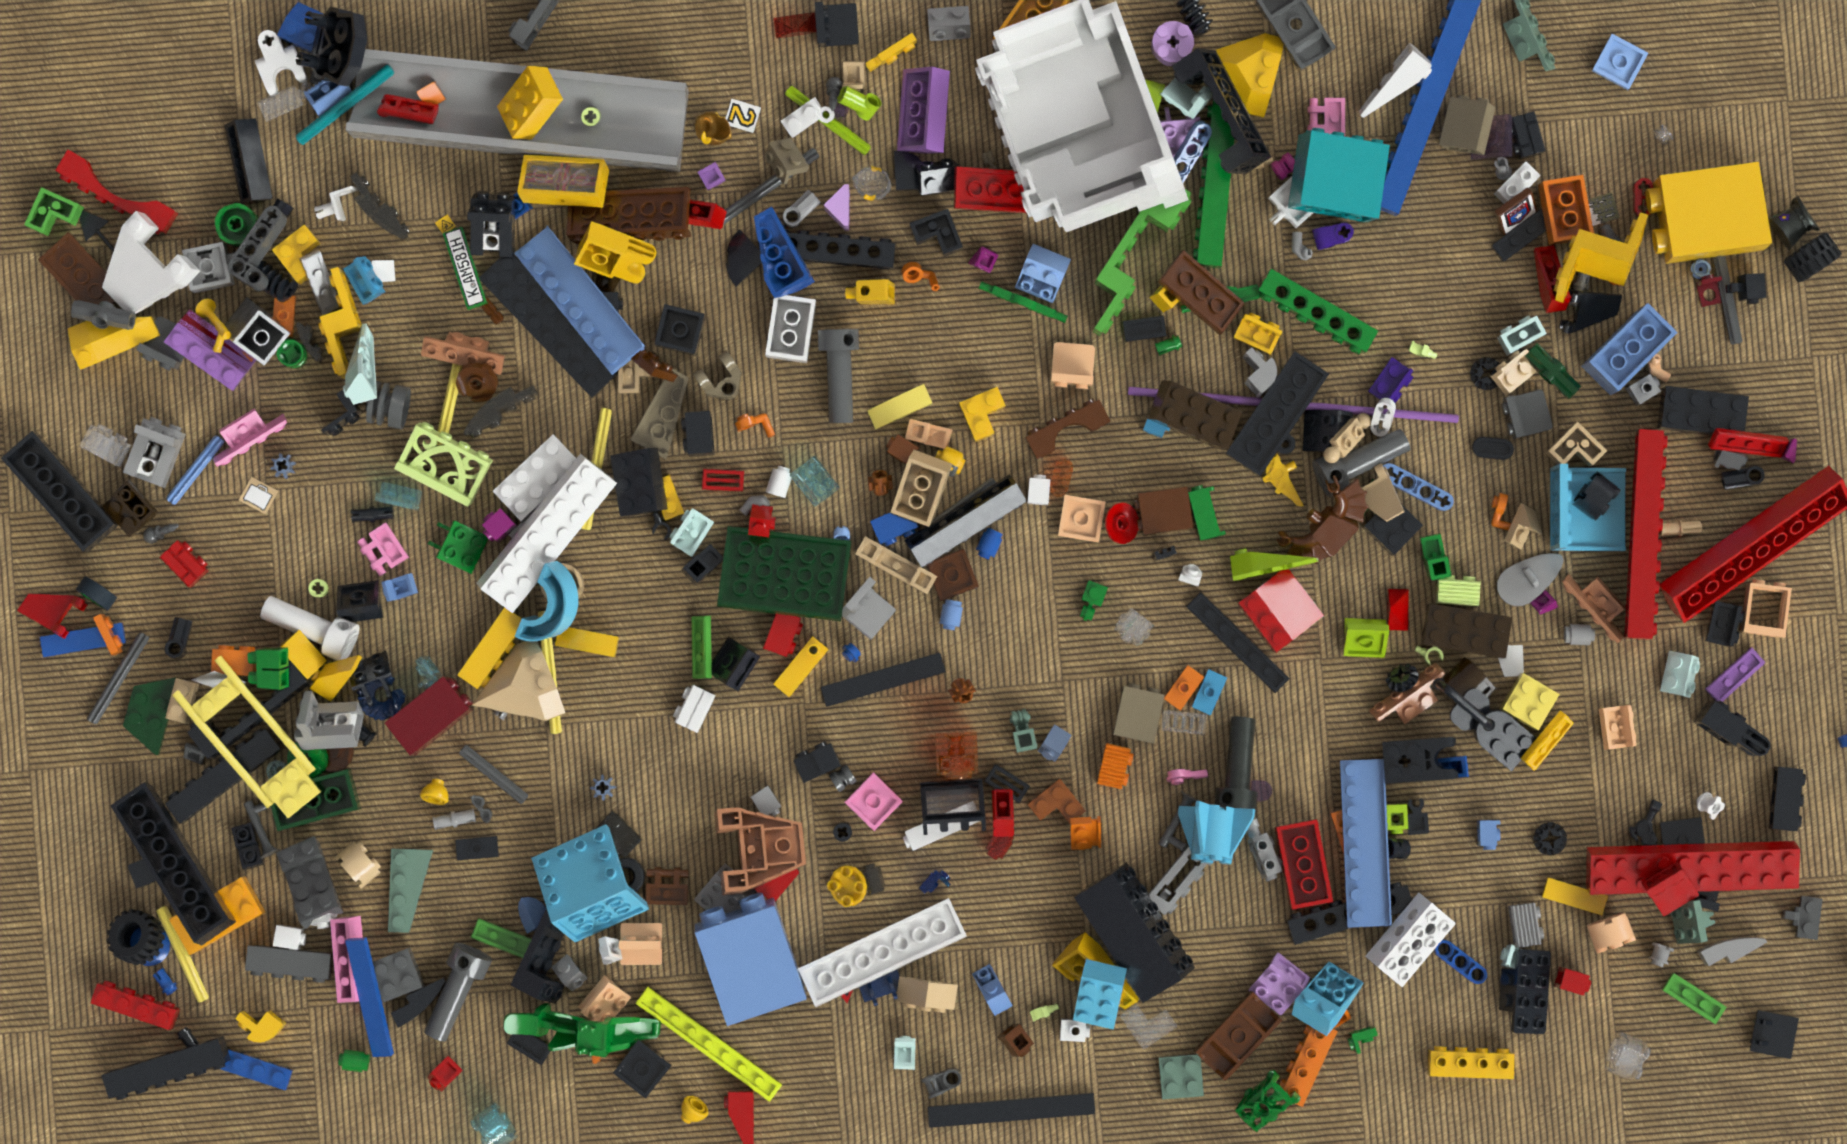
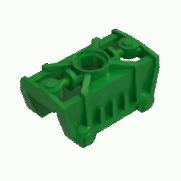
M1274 1069L1270 1070L1266 1078L1255 1087L1247 1088L1244 1091L1245 1096L1235 1109L1241 1119L1255 1132H1258L1269 1122H1274L1278 1118L1279 1113L1286 1110L1290 1105L1297 1104L1301 1098L1295 1091L1289 1095L1279 1084H1276L1280 1075ZM1272 1087L1275 1091L1267 1097V1090ZM1259 1103L1265 1104L1268 1110H1263ZM1245 1108L1252 1109L1251 1112L1248 1113L1242 1111ZM1261 1117V1120L1255 1124V1118Z

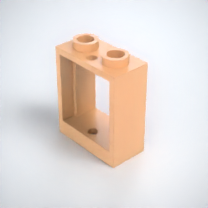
M1753 579L1752 583H1746L1743 605L1744 617L1740 633L1785 638L1792 588H1787L1785 583L1773 582V586L1765 585L1764 580ZM1753 590L1782 593L1777 628L1749 624Z

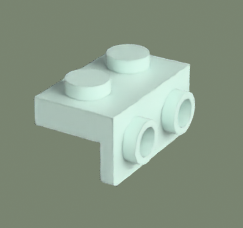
M692 508L691 511L686 510L681 518V521H683L679 529L675 527L669 537L672 539L670 542L672 545L693 557L714 524L712 520Z
M1669 651L1660 691L1690 698L1695 690V675L1700 669L1699 658L1689 654Z

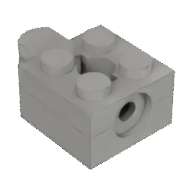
M224 242L182 250L183 256H186L200 270L189 283L191 292L199 293L235 285L234 277L228 270V263L235 252L229 253L227 244ZM240 266V267L237 269V272H241L242 269H243V266Z

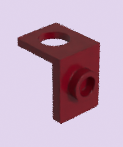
M1714 274L1702 277L1701 281L1696 283L1701 307L1722 303L1718 282L1722 280L1721 276L1714 277ZM1707 289L1713 290L1715 292L1714 300L1707 301L1703 296L1704 291Z

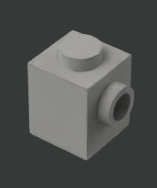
M1649 374L1627 387L1626 390L1635 405L1638 406L1661 392L1659 389L1661 385L1655 376L1652 377Z

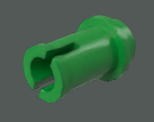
M1172 335V338L1155 343L1159 356L1175 349L1179 351L1182 344L1178 335L1175 337Z

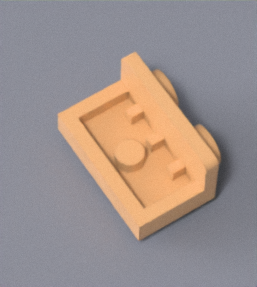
M1631 705L1600 708L1599 716L1604 750L1636 746L1634 716Z

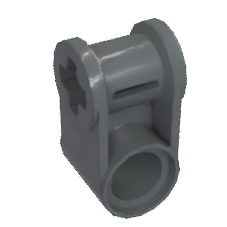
M952 1067L922 1078L921 1082L925 1084L929 1093L928 1099L959 1086L962 1080V1073L959 1069ZM951 1072L956 1073L958 1081L950 1083L947 1080V1074Z

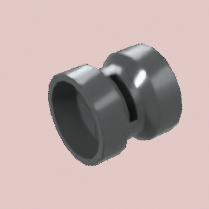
M847 764L841 767L840 771L829 775L839 792L843 791L848 784L852 785L857 782Z

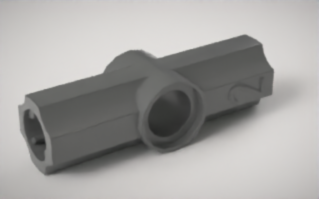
M74 300L71 309V316L73 318L91 321L94 326L100 329H105L109 325L132 330L135 325V312L117 309L107 301L94 304Z

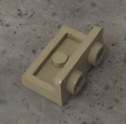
M791 138L769 142L765 159L771 165L776 177L780 179L783 185L788 183L789 176L808 172L809 165Z

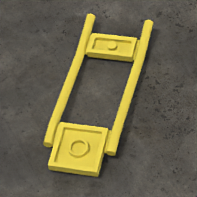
M219 656L215 659V662L226 674L227 678L194 703L193 706L189 704L179 690L172 696L256 794L264 806L268 809L276 803L285 816L290 818L321 793V790L308 776L316 768L250 692L223 657ZM240 694L245 697L296 757V759L291 761L261 787L205 723Z

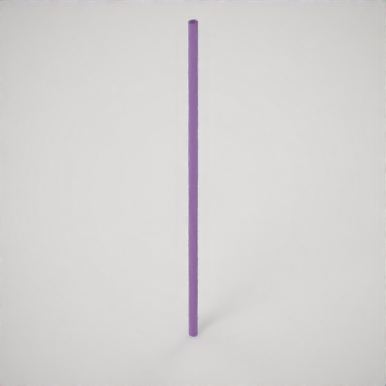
M1128 388V395L1156 397L1158 389ZM1201 393L1221 403L1258 406L1263 399ZM1310 402L1305 410H1343L1353 412V414L1366 413L1373 416L1375 408ZM1384 408L1383 414H1386L1388 409ZM1395 409L1393 418L1458 423L1459 415Z

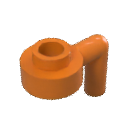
M909 262L902 267L901 273L907 283H916L924 278L929 280L933 291L939 290L937 277L933 271L922 270L921 265L917 262Z
M765 413L757 416L744 414L739 416L735 423L738 432L762 423L767 437L775 436L770 420Z
M1499 493L1498 496H1494L1491 507L1494 508L1491 525L1508 531L1512 523L1501 520L1507 505L1508 495Z

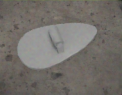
M1553 553L1541 554L1505 569L1497 581V591L1500 598L1512 606H1524L1531 603L1557 577L1564 561L1563 556Z

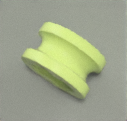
M587 107L581 114V119L587 126L596 125L601 118L599 110L595 107ZM589 111H593V114L595 113L597 116L593 119V122H589V119L585 117V115L589 114Z
M315 579L311 581L308 589L312 596L321 598L328 593L329 588L324 580ZM319 582L320 586L324 587V590L320 591L321 594H317V591L313 590V587L317 586L316 583Z

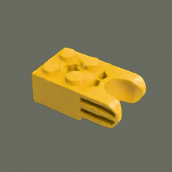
M591 221L578 246L574 265L609 278L615 276L631 283H640L645 276V269L642 264H650L655 259L657 252L650 243Z

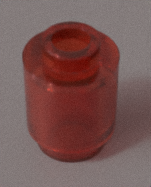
M993 836L985 847L988 850L986 854L996 861L998 858L1003 859L1013 845L1014 837Z

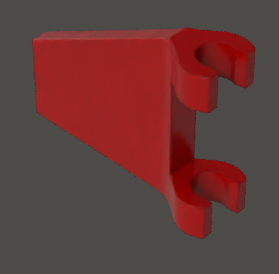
M28 594L17 611L65 639L69 631L60 623L70 608L74 606L84 612L88 605L84 603L83 599L74 595Z

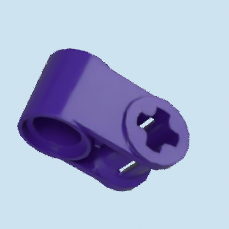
M1348 223L1329 225L1312 230L1317 250L1346 243L1354 234L1352 226ZM1341 228H1344L1345 231H1349V233L1346 235V238H1344L1343 235L1338 234L1341 231Z

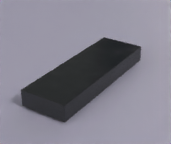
M1542 209L1491 245L1502 262H1505L1546 231Z

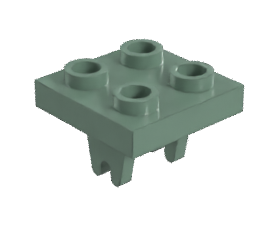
M1691 900L1670 913L1673 919L1674 936L1677 944L1708 941L1705 928L1715 924V920L1709 919L1710 916L1714 915V912L1702 911L1700 900Z

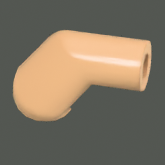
M1656 354L1647 363L1649 373L1667 383L1671 374L1661 369V356Z

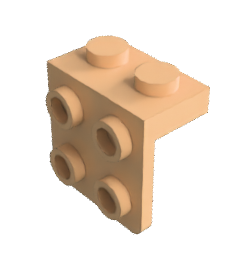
M1056 342L1053 348L1051 383H1054L1055 387L1067 388V385H1076V389L1092 387L1095 347L1087 344Z

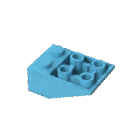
M1328 961L1295 999L1292 1015L1327 1036L1338 1024L1364 982Z

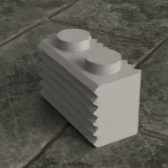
M1534 902L1508 906L1515 947L1540 945L1541 939H1544L1543 928L1538 925V919L1541 918L1539 906H1536Z

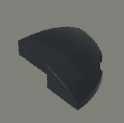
M894 151L896 191H919L918 172L915 170V165L921 164L922 161L912 153Z
M739 229L732 237L727 248L726 268L735 287L741 284L762 264L760 250Z

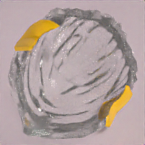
M864 167L856 175L852 176V181L858 194L869 201L874 199L882 200L892 187L887 172L879 167Z

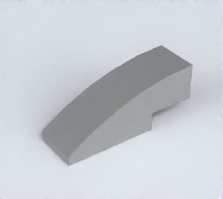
M1757 937L1732 938L1707 945L1697 950L1706 966H1711L1724 957L1727 962L1733 963L1764 945L1767 941L1764 938Z

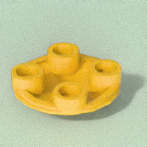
M846 865L839 867L833 872L830 881L827 883V889L843 907L857 905L863 900L866 895L867 884L860 870Z

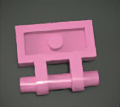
M1310 98V106L1307 107V113L1310 114V125H1307V130L1321 128L1325 130L1324 133L1332 134L1335 131L1342 132L1345 136V98H1324V106H1318L1317 98ZM1319 113H1324V125H1318Z
M387 523L369 533L373 540L369 544L365 538L357 541L361 547V553L366 555L371 563L372 570H376L379 577L386 573L382 566L385 563H388L392 569L409 558ZM376 547L383 555L380 559L372 551Z

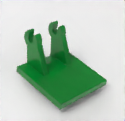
M453 520L450 527L437 522V526L449 532L442 546L430 540L428 541V545L439 549L436 558L472 574L488 541L486 535Z

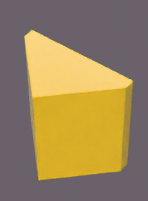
M300 630L280 645V647H288L289 660L306 679H309L327 661Z

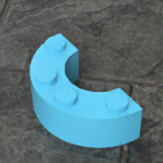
M558 561L545 563L537 581L547 594L548 603L546 611L541 617L533 615L522 618L515 637L518 639L534 642L552 638L563 633L572 624L578 609V590L570 572Z

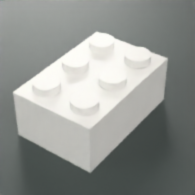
M788 295L774 298L765 353L766 357L807 363L816 308L815 299Z

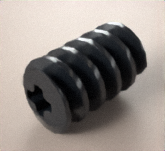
M1179 0L1176 6L1178 8L1183 7L1180 14L1186 15L1184 22H1190L1188 25L1189 29H1194L1192 32L1193 37L1206 34L1216 27L1209 26L1213 19L1206 20L1210 13L1202 12L1206 5H1199L1198 3L1201 0Z
M261 261L257 268L268 278V286L264 291L279 302L289 300L296 292L298 283L292 281L290 277L285 278L286 275L283 272L279 273L277 268L273 269V266L271 264L267 265L266 261ZM260 276L255 277L253 283L257 282Z

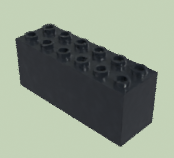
M1127 862L1090 884L1074 897L1118 966L1127 968L1125 977L1142 1003L1178 983L1195 968L1192 958L1185 953L1181 941L1174 936L1168 921L1163 919L1157 904L1150 899L1147 889L1139 882L1134 869Z

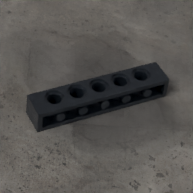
M785 229L791 240H795L798 243L796 249L804 262L893 270L896 244L892 243L891 239L880 238L879 241H871V237L859 236L858 240L850 239V235L839 234L837 238L830 237L829 233L818 232L817 236L809 235V231L798 230L796 234L789 233V230ZM809 242H816L818 249L810 252L806 246ZM836 244L839 250L835 254H831L827 251L828 245ZM850 246H857L859 248V253L855 256L849 255L847 251ZM871 248H877L880 254L878 257L872 258L868 255V251Z
M1401 881L1390 884V894L1394 897V903L1391 905L1392 916L1402 913L1412 899L1407 884L1402 885ZM1341 900L1329 903L1330 907L1324 909L1321 906L1309 909L1310 913L1304 915L1301 912L1289 915L1290 919L1286 920L1292 943L1297 945L1349 929L1347 928V918L1344 915L1346 902L1342 903ZM1327 913H1333L1335 916L1332 924H1326L1324 921V916ZM1307 919H1313L1315 922V927L1312 930H1306L1304 927Z

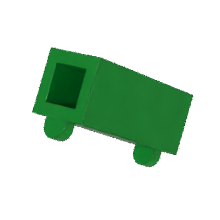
M1203 485L1192 487L1191 492H1188L1199 542L1226 535L1225 530H1219L1210 492L1214 491V486L1203 488Z

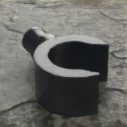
M655 512L652 514L655 523L652 528V534L654 535L657 527L661 525L666 526L668 532L664 540H667L671 535V528L662 521L659 512Z

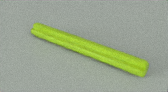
M790 86L785 92L786 96L800 107L810 101L808 97L793 86ZM824 111L823 117L829 118L830 114ZM835 118L828 123L821 122L863 155L870 151L871 146Z

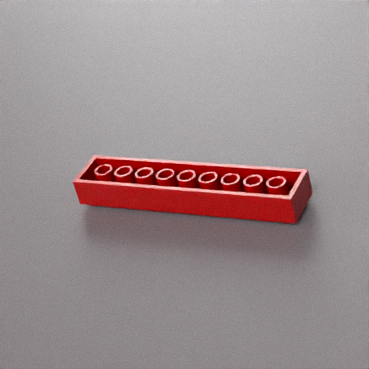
M1638 429L1635 433L1624 639L1651 640L1653 636L1657 635V623H1654V615L1658 614V602H1655V594H1659L1660 582L1656 581V574L1660 573L1661 560H1657V553L1661 552L1662 540L1658 539V534L1663 529V519H1659L1660 512L1664 509V498H1661V491L1665 489V477H1662V470L1666 469V456H1663V450L1667 448L1668 436H1664V430Z
M1828 465L1660 584V588L1670 610L1683 623H1686L1847 509V488L1843 478Z
M1795 841L1587 847L1586 887L1590 895L1647 893L1642 882L1676 861L1679 862L1697 892L1799 889L1800 848Z

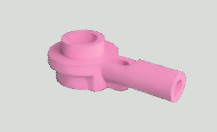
M1176 769L1167 772L1168 777L1166 779L1172 785L1183 784L1185 779L1207 778L1208 772L1207 770L1191 771Z

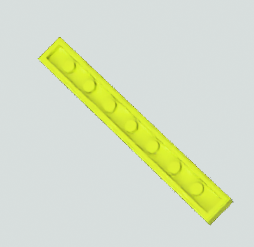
M649 986L635 1003L769 1102L782 1086L780 1082Z

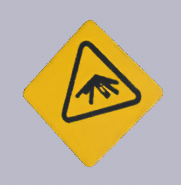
M448 214L435 222L442 234L456 227Z

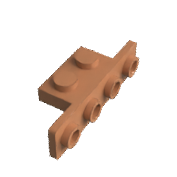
M449 332L445 341L425 336L421 355L424 357L461 366L469 363H487L491 366V370L498 375L502 373L505 358L504 355L487 351L489 341H485L480 337L465 336L459 332Z
M1568 574L1562 581L1565 590L1578 599L1577 602L1580 607L1589 611L1593 621L1606 630L1605 633L1611 640L1619 643L1624 634L1611 620L1626 607L1599 577L1582 589Z
M1437 663L1428 666L1419 674L1417 683L1411 689L1404 692L1393 691L1390 696L1375 704L1369 712L1379 722L1395 711L1405 725L1438 701L1430 685L1435 679L1445 675L1444 670Z

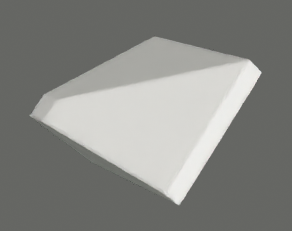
M394 260L372 261L373 271L382 282L396 281Z

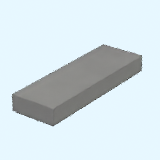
M317 250L301 257V264L321 314L324 315L339 308L335 297L337 293L331 285L330 275L321 252Z

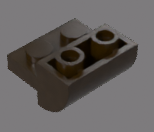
M127 480L102 506L128 537L134 536L158 513L157 509L131 480Z
M1466 657L1443 678L1447 684L1462 696L1468 689L1476 688L1489 697L1497 689L1486 678L1487 676ZM1439 690L1450 702H1452L1454 705L1456 704L1445 693Z

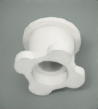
M1709 792L1701 794L1697 799V809L1709 813V818L1712 820L1725 807V804L1721 802V797H1713Z

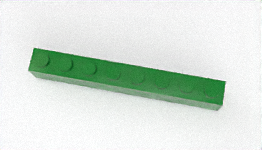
M1213 100L1212 105H1208L1207 117L1210 118L1212 134L1208 140V146H1205L1203 149L1206 167L1202 166L1201 179H1204V187L1199 189V199H1202V207L1197 209V220H1200V227L1195 229V240H1198V247L1193 250V258L1203 267L1220 269L1223 259L1231 173H1227L1221 167V159L1218 155L1234 145V138L1231 135L1229 124L1222 118V110Z

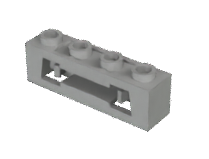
M1189 845L1148 894L1150 899L1157 904L1159 911L1163 915H1166L1167 912L1171 914L1178 906L1176 901L1180 896L1184 898L1191 890L1189 885L1193 881L1197 882L1204 874L1202 870L1207 863L1200 862L1197 866L1194 865L1173 890L1175 893L1168 902L1166 899L1172 892L1167 888H1164L1162 893L1157 896L1165 884L1168 886L1189 860L1187 858L1191 853Z

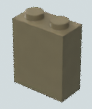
M1458 95V98L1450 97L1439 145L1450 151L1484 155L1496 107L1485 98L1478 97L1477 100H1470V97Z
M1128 683V687L1123 686L1113 735L1154 744L1165 695L1160 694V689L1149 687L1148 691L1140 689L1141 685Z

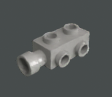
M1256 818L1246 831L1249 837L1247 841L1257 864V870L1260 872L1262 879L1265 878L1267 882L1278 878L1277 873L1282 872L1281 867L1283 865L1280 857L1275 854L1273 838L1268 836V833H1260L1258 828L1260 825Z

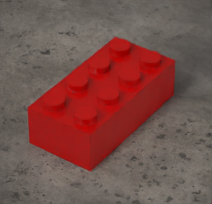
M1312 819L1274 827L1280 859L1283 865L1282 870L1290 909L1333 902L1318 820Z

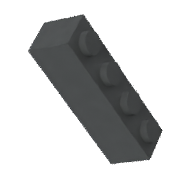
M251 944L247 947L245 971H251L250 975L263 976V972L271 973V977L284 978V975H291L293 980H304V977L313 978V982L325 983V979L331 978L333 953Z

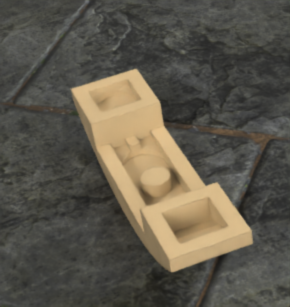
M866 536L855 555L927 595L938 577Z

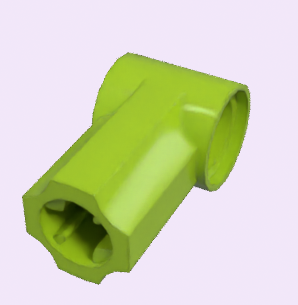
M844 86L837 97L838 103L855 110L856 114L866 121H869L882 105L881 100L875 94L868 93L864 95L848 86Z

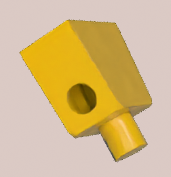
M888 279L856 281V286L846 287L845 296L846 299H856V302L860 304H895V284Z

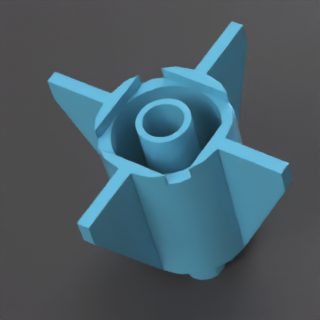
M1196 801L1195 806H1179L1178 816L1191 851V859L1201 860V863L1207 864L1219 861L1220 864L1230 865L1235 850L1254 819L1255 809L1226 806L1225 810L1220 805H1211L1201 801Z

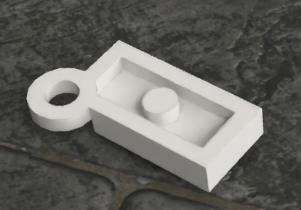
M814 97L781 120V123L790 136L794 138L818 120L824 123L831 122L834 119L835 113L831 111L829 106L821 107ZM824 111L829 112V118L823 117Z

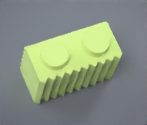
M1454 575L1437 579L1435 604L1478 607L1481 581H1475L1476 577L1463 576V580H1455Z

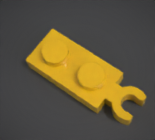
M913 33L866 62L865 64L869 72L885 63L888 65L898 59L897 55L903 51L906 54L915 48L914 44L917 43Z

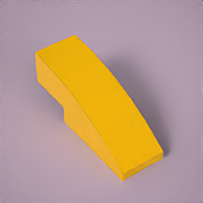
M568 627L567 630L556 637L555 646L616 657L619 637Z

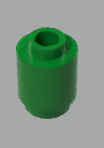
M345 1049L344 1053L339 1055L338 1065L342 1066V1070L368 1071L370 1054H365L363 1051Z

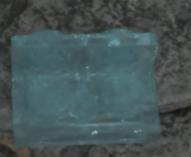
M815 456L811 457L789 475L814 507L828 499L839 489L838 484Z
M382 482L380 493L376 492L375 501L418 511L423 492L413 488Z
M421 656L415 660L417 664L415 668L422 677L426 676V679L417 685L419 689H428L442 677V674L429 656Z

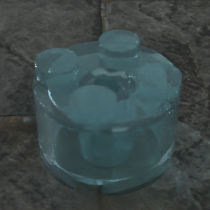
M493 1103L475 1115L473 1120L470 1121L475 1131H480L483 1136L481 1138L483 1144H509L518 1137V1135L514 1134L516 1130L506 1113L500 1114L498 1111L501 1107L497 1103Z

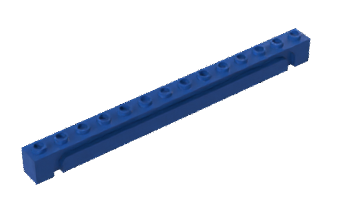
M1449 0L1446 10L1449 13L1447 18H1442L1438 28L1442 31L1439 37L1435 36L1431 46L1434 49L1432 56L1428 55L1427 57L1431 61L1432 71L1426 79L1422 78L1416 86L1420 88L1417 95L1413 94L1409 105L1412 106L1410 114L1406 113L1403 118L1402 125H1405L1402 133L1398 132L1394 143L1397 144L1395 152L1391 151L1387 163L1390 165L1385 175L1381 211L1397 216L1401 210L1481 0Z

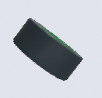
M84 576L76 588V591L106 611L111 608L117 599L113 593L87 576Z

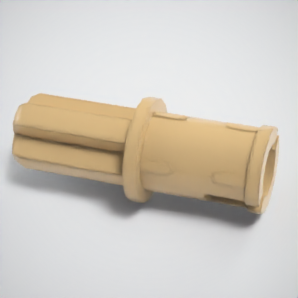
M1682 520L1674 523H1663L1660 535L1683 536V534L1701 533L1702 524L1700 521L1682 522Z

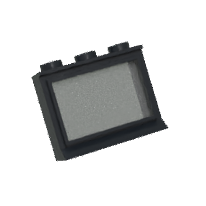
M972 778L967 780L920 783L923 835H928L927 824H940V831L947 832L948 823L960 822L961 830L967 831L969 830V822L981 821L982 831H986L982 779Z

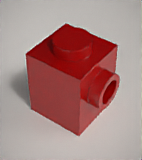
M752 504L748 535L769 537L770 529L774 530L776 517H772V506Z

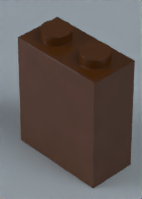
M1188 487L1138 493L1137 499H1134L1135 511L1140 513V519H1137L1138 532L1142 531L1143 536L1193 528Z

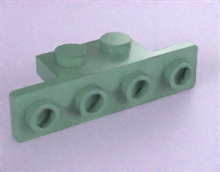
M1514 0L1520 16L1504 23L1503 26L1519 62L1538 54L1545 71L1556 69L1554 65L1555 59L1546 47L1547 41L1544 35L1540 34L1537 27V18L1532 15L1529 9V0Z

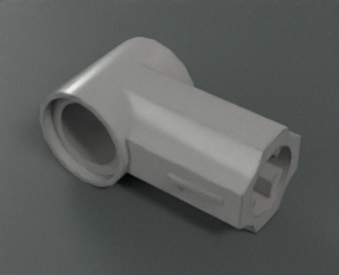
M807 190L792 206L784 211L783 223L788 228H796L821 202L811 191ZM789 213H795L798 219L795 222H789L786 216Z

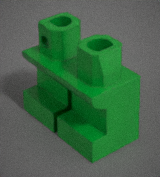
M265 647L247 654L249 664H256V671H250L248 674L249 683L256 684L257 688L281 690L289 687V668H284L289 666L288 647Z

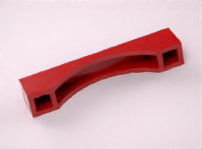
M68 149L55 170L60 173V179L69 184L71 181L77 183V188L86 194L89 191L96 194L95 199L104 204L107 201L114 204L112 208L121 214H124L125 211L131 215L135 211L146 214L159 227L155 232L158 235L160 232L167 234L179 214L157 200L135 202L112 194L99 182L90 162Z

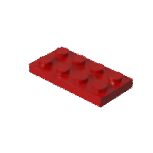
M955 167L954 209L1027 214L1021 195L1024 189L1022 184L1018 186L1014 175L1018 172L1002 169Z

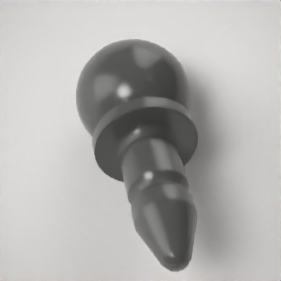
M830 77L826 82V93L829 96L831 111L835 110L837 97L842 89V81L838 77Z
M179 524L149 527L144 531L143 538L147 543H156L159 539H163L164 535L175 531Z

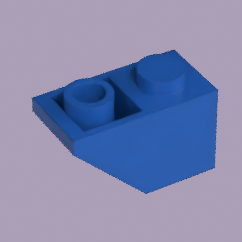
M891 513L870 521L880 545L885 544V546L896 543V538L904 535V538L915 534V529L918 528L917 523Z

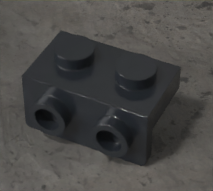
M943 158L939 162L924 161L919 165H915V170L918 172L919 193L927 195L953 191L955 167L960 166L951 158Z
M1719 601L1714 602L1705 641L1727 647H1733L1734 643L1737 644L1740 634L1737 631L1738 624L1742 623L1744 617L1742 606Z

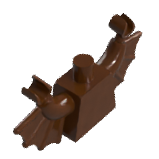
M1333 476L1335 481L1333 483H1328L1325 480L1328 491L1333 493L1335 498L1334 506H1326L1321 513L1314 508L1311 509L1306 516L1312 522L1309 526L1311 532L1303 537L1293 536V538H1290L1285 531L1278 532L1279 536L1283 538L1276 539L1281 547L1291 544L1286 555L1314 557L1321 561L1324 558L1334 556L1359 529L1358 522H1364V513L1369 508L1365 502L1367 491L1360 487L1359 479H1355L1343 490L1340 489L1336 476Z

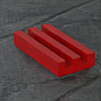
M703 469L702 490L743 492L745 471ZM707 474L740 475V479L708 478ZM706 482L739 483V487L707 486Z

